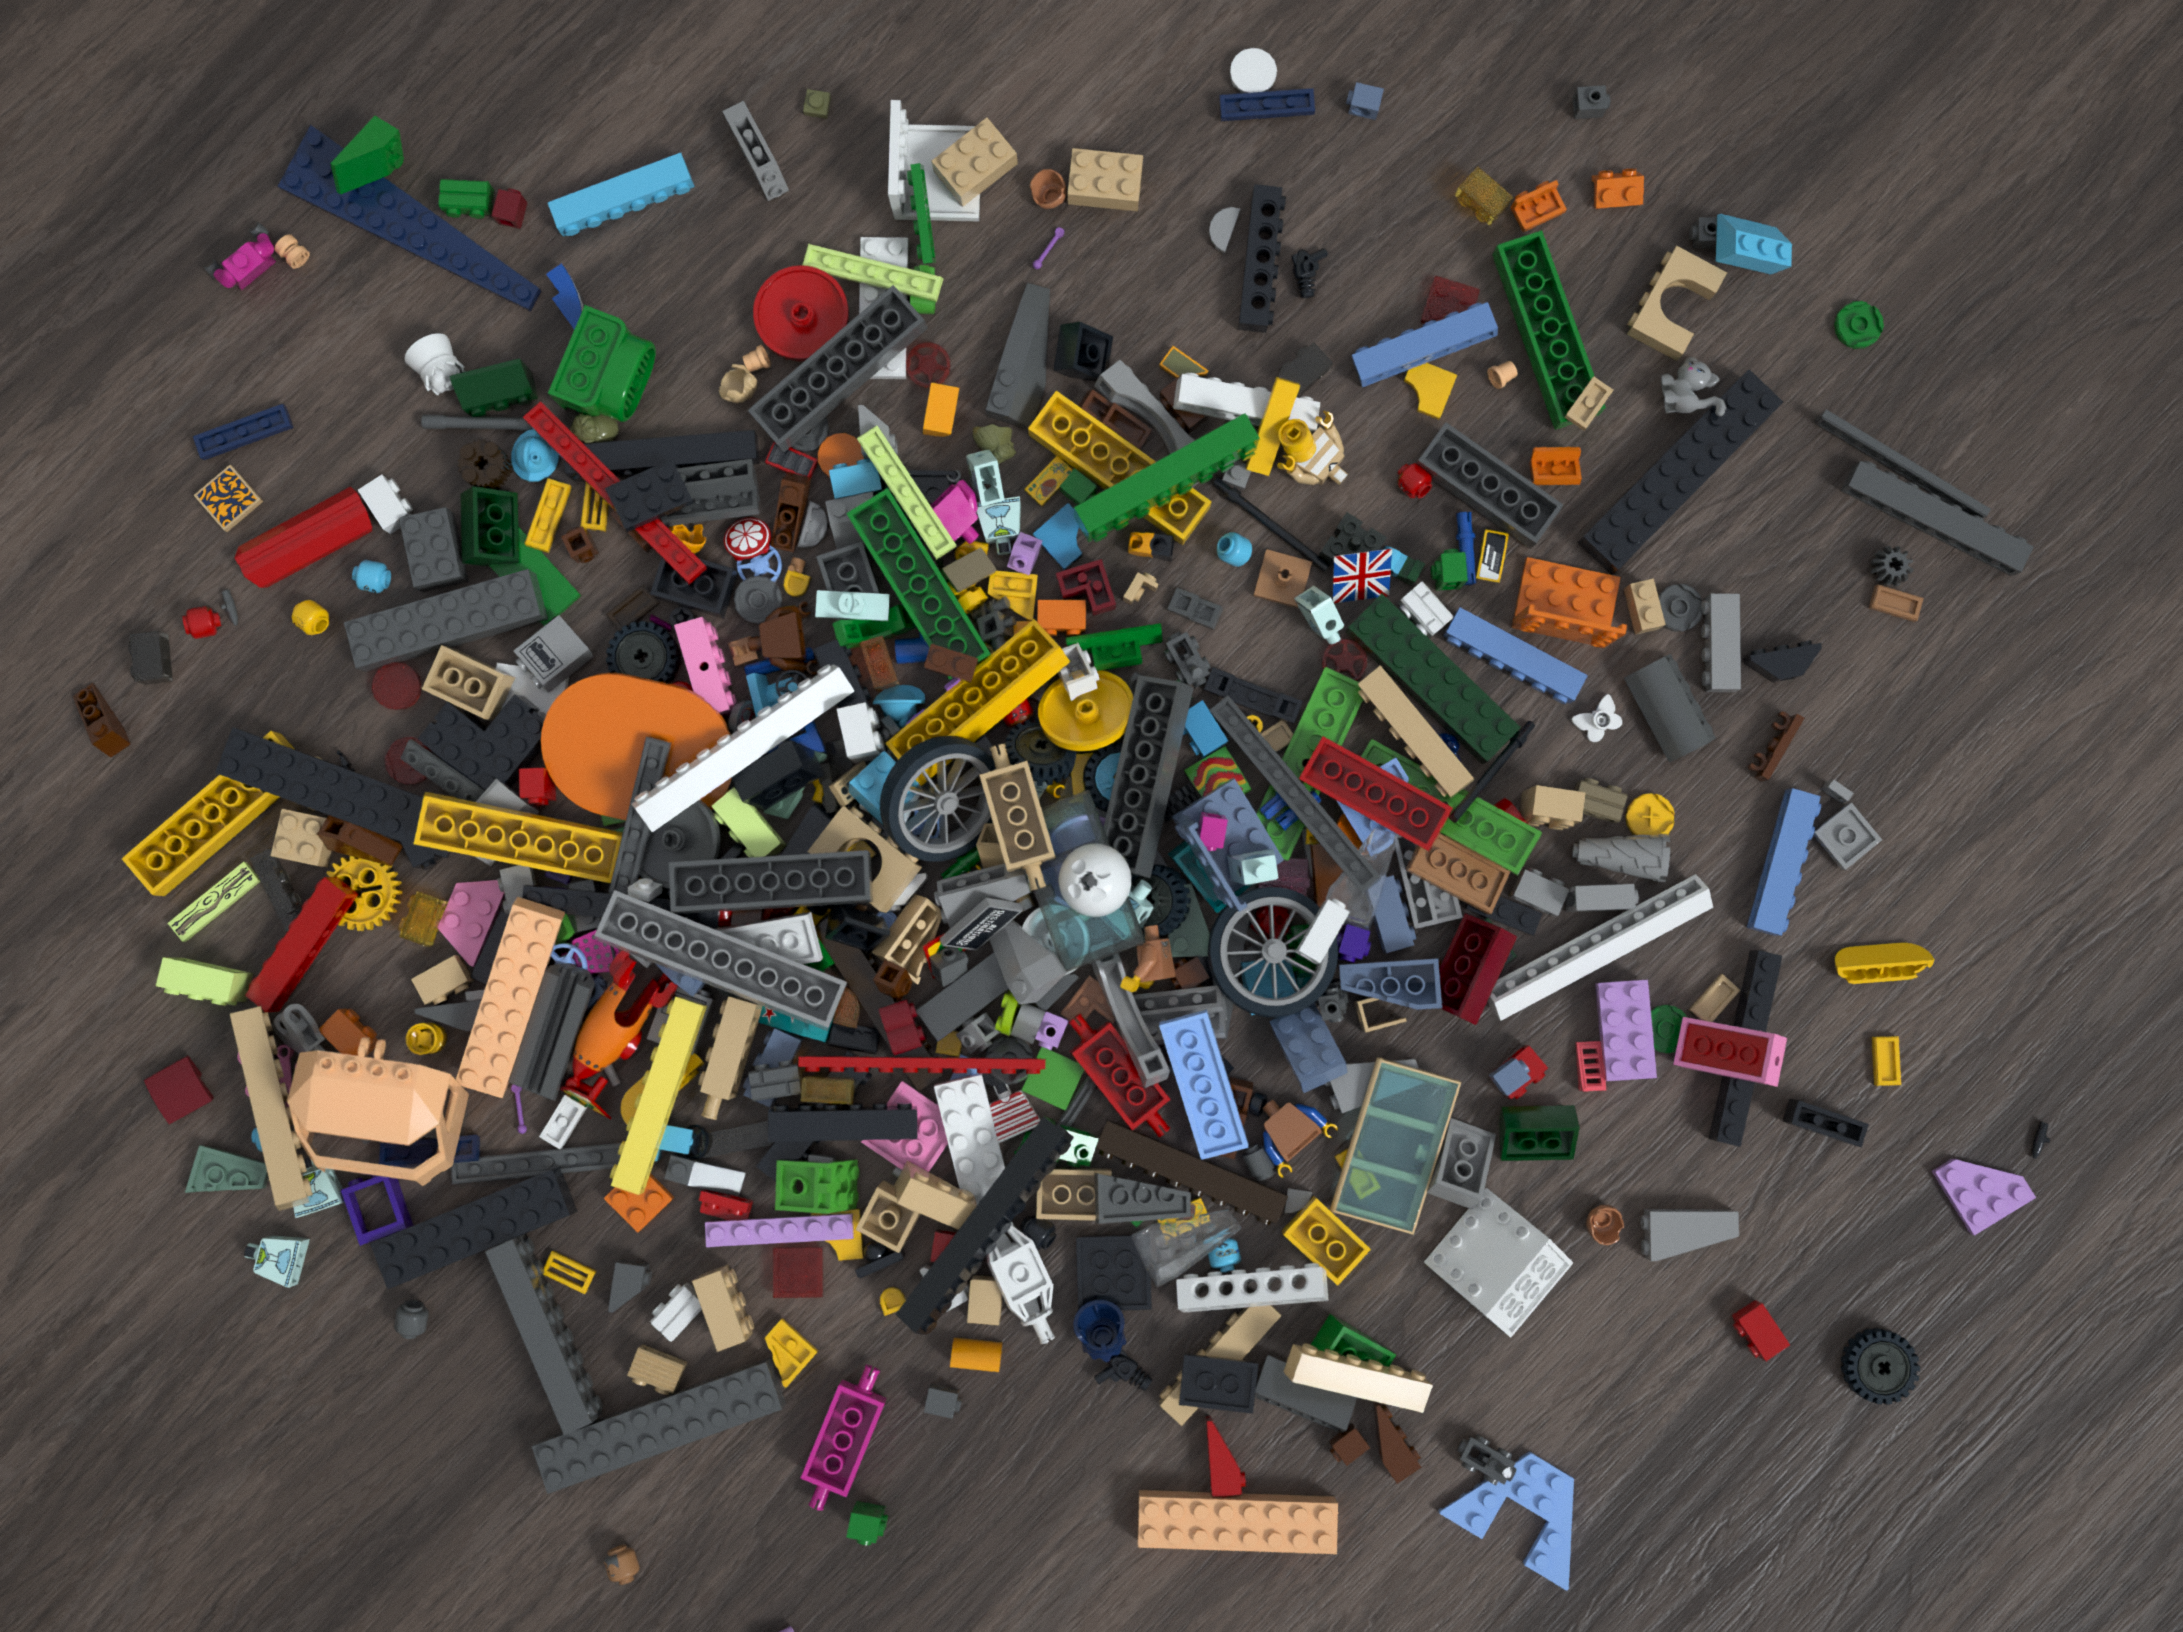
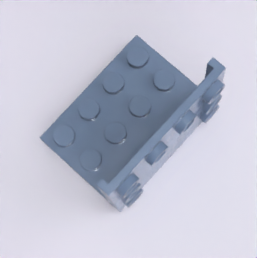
M1231 778L1172 816L1176 824L1175 829L1177 833L1188 843L1214 886L1212 890L1224 904H1227L1230 909L1234 907L1240 912L1248 906L1234 894L1235 891L1245 885L1230 880L1227 856L1272 848L1275 853L1276 865L1284 861L1235 778ZM1201 812L1225 815L1228 819L1223 849L1216 848V851H1208L1197 834Z

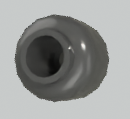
M405 1301L396 1310L395 1331L405 1339H414L418 1335L423 1334L427 1328L429 1310L421 1301Z

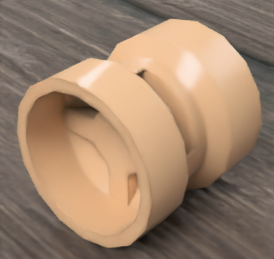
M292 235L282 237L274 248L280 257L286 258V263L293 269L301 267L310 256L309 251L303 246H299L298 241Z

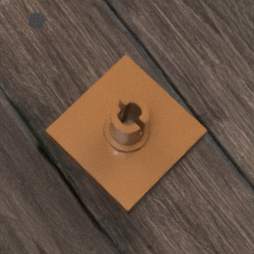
M1266 549L1253 596L1299 609L1294 598L1305 590L1312 561Z

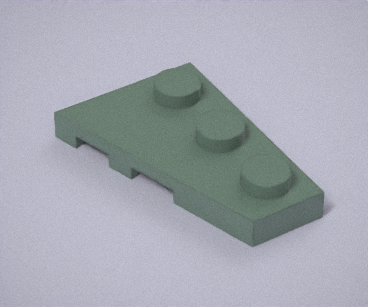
M1186 884L1184 887L1189 888L1190 891L1187 894V898H1191V903L1187 904L1190 910L1189 913L1184 914L1187 918L1184 922L1180 923L1181 926L1168 934L1172 957L1208 956L1210 934L1192 884Z

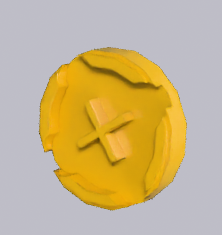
M1650 793L1642 794L1633 799L1627 807L1625 818L1627 827L1633 835L1669 834L1675 822L1674 808L1667 799L1661 795Z

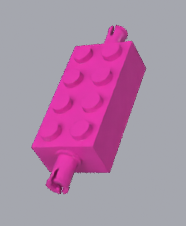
M865 1365L858 1385L843 1379L841 1380L802 1473L801 1479L817 1485L809 1502V1506L814 1508L818 1499H820L816 1510H824L830 1491L847 1497L886 1403V1397L872 1391L880 1370L875 1367L871 1376H869L872 1369L871 1365Z

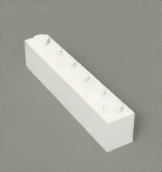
M1185 373L1177 381L1173 409L1226 420H1233L1246 413L1252 425L1260 426L1271 392H1268L1263 387L1249 388L1238 382L1230 384L1222 382L1219 378L1205 379L1195 373ZM1296 397L1289 420H1303L1308 425L1311 434H1313L1317 430L1318 423L1315 418L1319 416L1320 402L1313 401L1310 397Z

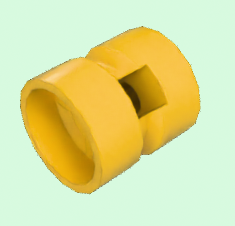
M1291 419L1282 424L1278 437L1286 454L1292 456L1296 463H1302L1311 459L1317 447L1308 425L1300 419Z
M950 582L947 583L966 614L979 608L988 600L982 588L976 587V583L959 593L955 591Z
M433 1022L416 1024L408 1030L406 1035L408 1049L418 1055L437 1053L444 1048L447 1042L445 1029L440 1024Z

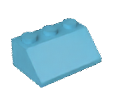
M1724 214L1717 215L1716 262L1767 274H1774L1791 267L1792 243L1776 227Z

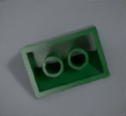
M520 358L449 376L462 409L469 416L472 415V417L483 416L487 411L491 410L504 411L509 406L515 404L527 405L532 403V400L538 399L532 371Z
M474 486L460 494L462 563L480 566L519 563L518 493Z
M1575 1105L1501 1107L1499 1119L1500 1160H1574L1580 1129Z

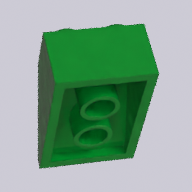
M374 116L330 163L337 193L341 195L386 177L395 169L401 167L404 157L400 132L397 128Z
M1332 1314L1328 1316L1311 1343L1312 1346L1320 1351L1330 1349L1345 1357L1347 1354H1351L1360 1358L1361 1361L1368 1362L1371 1359L1380 1362L1386 1367H1389L1396 1357L1393 1351Z

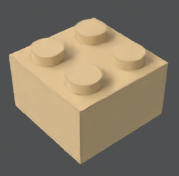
M282 809L271 856L328 868L332 851L327 850L318 836V832L327 818Z
M883 1180L876 1188L856 1230L899 1253L905 1246L920 1213L897 1204L894 1185Z

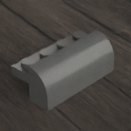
M752 459L678 468L677 470L693 500V504L662 517V522L667 527L759 514L760 494Z
M1671 654L1624 677L1669 763L1716 739L1712 727L1706 721L1700 705L1696 702L1690 691L1689 684L1684 680L1679 666Z

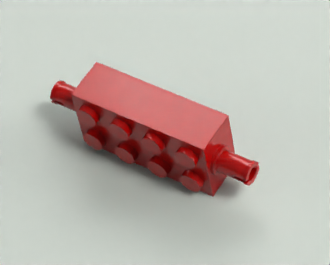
M1077 1014L1075 1018L1080 1023V1026L1073 1018L1068 1022L1081 1038L1080 1043L1069 1051L1132 1131L1146 1121L1157 1134V1137L1164 1135L1159 1125L1165 1132L1170 1129V1126L1167 1125L1157 1111L1171 1099L1158 1083L1144 1088L1123 1038L1110 1022L1106 1021L1098 1029L1093 1030L1082 1017V1014Z

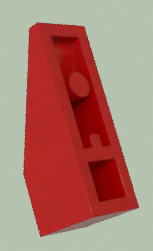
M1206 1416L1212 1497L1242 1495L1241 1487H1246L1245 1472H1240L1236 1459L1211 1416Z

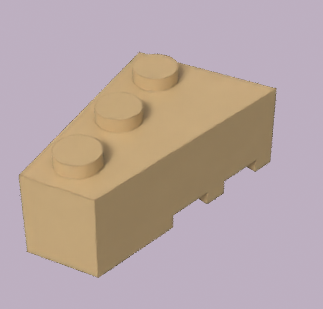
M914 894L889 928L890 936L877 945L872 953L883 962L886 959L906 968L912 983L918 985L921 979L919 975L923 963L927 962L922 946L935 938L942 919L941 909L928 898Z
M906 1161L894 1185L897 1204L958 1230L977 1206L975 1197L971 1192L959 1189L909 1161Z

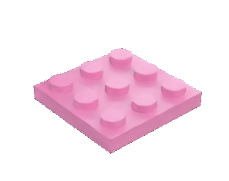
M902 1081L887 1102V1107L897 1106L899 1102H911L912 1106H917V1139L862 1140L861 1143L901 1170L906 1161H909L929 1172L948 1144L939 1105Z

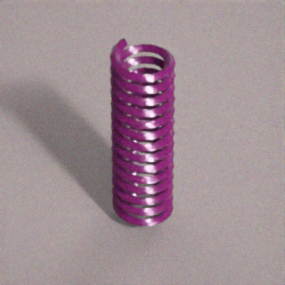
M654 615L649 619V621L669 631L672 628V625Z

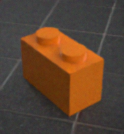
M1038 600L1037 622L1050 636H1056L1057 632H1066L1067 636L1081 635V633H1086V600Z
M338 1009L319 1028L320 1033L341 1054L358 1056L359 1045L364 1037L370 1039L369 1054L375 1048L378 1041L376 1038L377 1033L371 1027L364 1026L359 1021V1015L352 1009Z

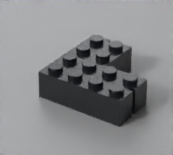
M514 694L487 728L467 710L447 701L434 717L437 723L430 722L418 740L449 766L486 791L495 779L511 788L519 778V769L527 768L541 750V733L546 714L538 712L540 709L525 696Z

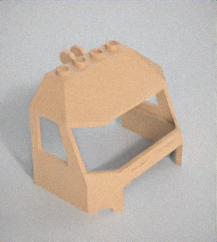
M367 1037L361 1039L358 1056L319 1050L299 1053L287 1103L290 1107L296 1136L317 1168L323 1172L326 1169L417 1181L420 1185L424 1186L440 1172H444L453 1166L469 1093L451 1074L422 1065L383 1060L386 1042L381 1039L376 1043L374 1058H368L370 1039ZM449 1088L451 1093L444 1119L443 1109ZM435 1127L438 1139L437 1154L415 1169L319 1156L312 1144L314 1133H322L409 1146Z

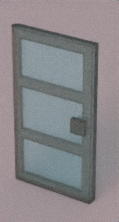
M1084 790L1081 793L1041 808L1056 859L1043 862L1040 865L1046 887L1040 888L1038 880L1035 879L1038 889L1034 890L1059 961L1066 972L1146 943L1129 895L1120 908L1111 914L1100 917L1086 916L1076 912L1065 902L1061 895L1059 872L1066 857L1073 850L1086 844L1098 843L1110 846L1090 791Z

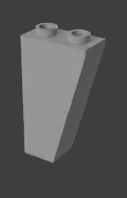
M744 101L724 110L723 114L767 200L779 197L789 191L779 166Z
M1004 863L937 881L938 891L934 892L937 906L942 905L941 916L944 924L948 923L951 929L985 898L1013 902L1030 893L1026 870L1022 868L1008 872Z
M1416 1059L1390 1060L1419 1069ZM1376 1061L1346 1063L1348 1073L1324 1084L1325 1087L1330 1086L1333 1095L1329 1096L1334 1110L1338 1109L1340 1113H1345L1362 1106ZM1383 1070L1374 1101L1424 1083V1081Z
M1644 1209V1215L1641 1216V1228L1644 1230L1641 1252L1645 1255V1259L1659 1261L1739 1237V1213L1732 1209Z

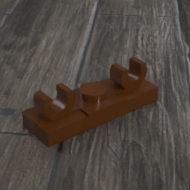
M1779 712L1777 714L1784 720V723L1779 725L1774 722L1771 727L1777 731L1782 730L1779 736L1773 737L1768 743L1766 749L1769 751L1766 756L1762 753L1754 754V757L1760 761L1759 766H1755L1752 763L1747 766L1751 771H1758L1755 776L1757 780L1763 782L1770 779L1805 719L1801 715L1789 716L1786 712Z

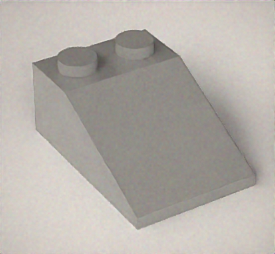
M1450 1118L1427 1193L1473 1209L1483 1199L1496 1134Z

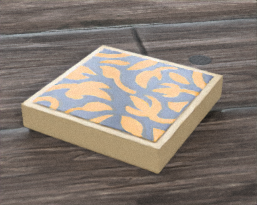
M232 465L226 467L194 494L195 498L226 532L263 502L260 496Z

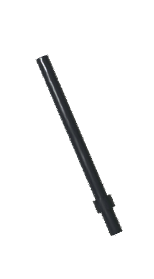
M1218 477L1212 483L1214 487L1226 495L1228 501L1232 504L1235 502L1301 555L1312 561L1323 572L1330 566L1329 563L1241 496V492L1235 487L1231 488Z
M1527 721L1520 731H1517L1509 739L1510 743L1450 814L1449 818L1452 822H1458L1516 749L1521 748L1525 744L1527 736L1535 727L1532 721Z

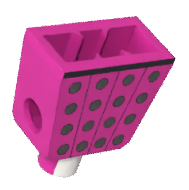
M597 930L572 940V944L584 953L590 973L609 972L611 962L619 954V949L596 940L594 935ZM567 952V953H563V954L561 955V957H562V956H566V955L568 954V952ZM574 952L572 958L577 967L582 968L581 959Z

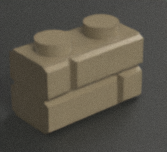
M1585 778L1584 781L1580 780L1576 783L1574 791L1586 793L1583 814L1612 823L1620 822L1628 794L1621 793L1622 788L1608 785L1605 788L1598 785L1599 781Z

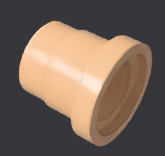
M762 345L757 346L756 350L743 356L744 364L750 372L771 367L770 358Z
M1507 361L1498 366L1494 365L1488 368L1487 374L1491 384L1496 389H1501L1507 382L1517 376V369L1511 361Z

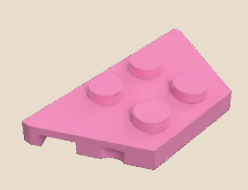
M498 880L456 883L437 927L463 959L472 967L476 966L505 898V893L499 889Z

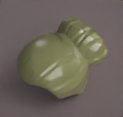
M580 414L574 418L570 431L585 444L613 442L618 434L619 427L616 420L607 416L599 415L593 417Z
M994 424L973 428L972 437L981 450H990L997 459L998 464L1012 458L1016 454L1013 448L1014 444L1011 442V428L999 427Z

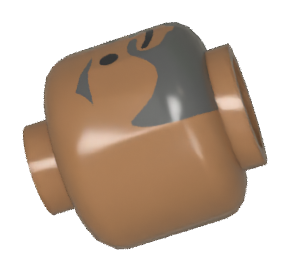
M624 1544L607 1551L608 1555L604 1558V1565L609 1580L611 1582L619 1581L620 1585L633 1581V1576L640 1569L635 1550Z

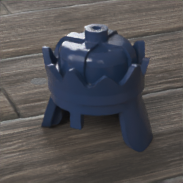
M1094 1300L1086 1303L1078 1310L1073 1323L1074 1332L1082 1342L1083 1352H1087L1093 1360L1101 1358L1103 1361L1109 1362L1110 1358L1113 1355H1119L1122 1346L1126 1345L1123 1330L1124 1316L1117 1305L1106 1300Z

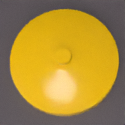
M1082 671L1071 673L1074 680L1084 676ZM1097 671L1099 680L1096 681L1097 689L1079 695L1071 701L1061 679H1058L1045 691L1039 703L1038 717L1044 734L1059 747L1073 751L1096 750L1115 742L1126 732L1133 701V694L1126 682L1110 672Z

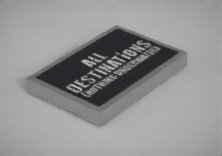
M985 898L940 938L942 946L977 951L1023 911L1021 903Z

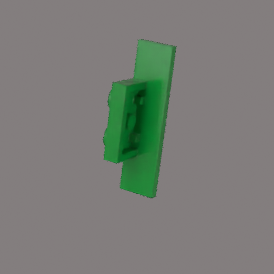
M1161 623L1066 638L1067 647L1079 643L1082 651L1087 650L1088 654L1092 653L1094 667L1097 671L1142 664L1140 646L1163 642Z

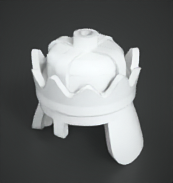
M437 333L425 336L416 341L405 354L406 364L421 375L427 391L432 390L436 395L454 389L449 376L465 372V367L453 355L452 346L445 334Z

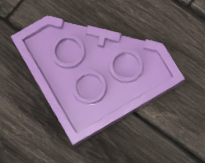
M1951 1159L1932 1171L1971 1235L1978 1234L2036 1198L2023 1176L1956 1159Z

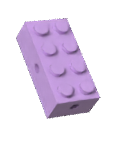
M1648 980L1595 983L1605 1080L1619 1081L1657 1078Z

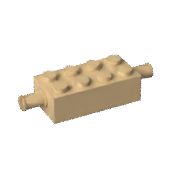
M1001 744L998 745L1001 753L1000 756L996 746L990 748L996 769L981 774L980 779L1007 871L1012 872L1023 868V870H1026L1031 891L1037 890L1035 879L1038 880L1040 888L1046 887L1040 865L1043 862L1056 859L1029 764L1025 761L1010 765L1005 748L1006 745Z
M728 996L727 1000H723L720 1008V1014L723 1015L721 1023L716 1024L713 1032V1038H716L713 1048H709L706 1055V1061L709 1062L707 1070L702 1071L698 1083L701 1086L700 1092L708 1095L701 1116L717 1120L722 1099L730 1100L737 1097L759 1023L762 1005L742 997L734 998Z

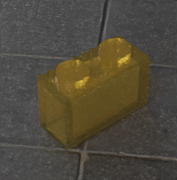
M417 891L408 901L407 907L410 910L407 917H403L398 929L401 931L399 937L426 947H432L439 932L437 927L449 901Z
M805 1076L802 1079L801 1101L852 1104L855 1080L853 1078L844 1079L843 1077L839 1079L838 1077Z

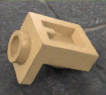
M1138 572L1125 593L1123 601L1129 605L1134 600L1138 602L1145 591L1142 585L1155 592L1159 585L1155 582L1156 578L1146 572L1143 575Z

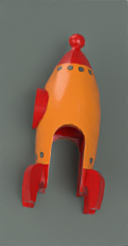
M621 951L614 958L609 967L610 975L614 978L613 982L597 1000L578 1033L572 1063L574 1075L567 1079L566 1087L577 1090L580 1087L581 1079L589 1078L601 1072L618 1058L627 1060L632 1056L642 1037L640 1029L652 1007L662 1008L667 1006L678 987L665 973H663L658 981L654 978L650 981L630 1009L615 1011L636 976L632 969L637 962L629 957L630 953Z

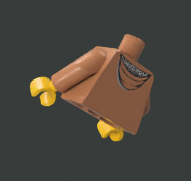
M1158 925L1143 927L1145 942L1137 943L1138 966L1133 972L1135 975L1133 978L1128 976L1123 978L1120 985L1122 989L1129 992H1135L1138 987L1149 989L1155 980L1176 977L1169 939H1160Z

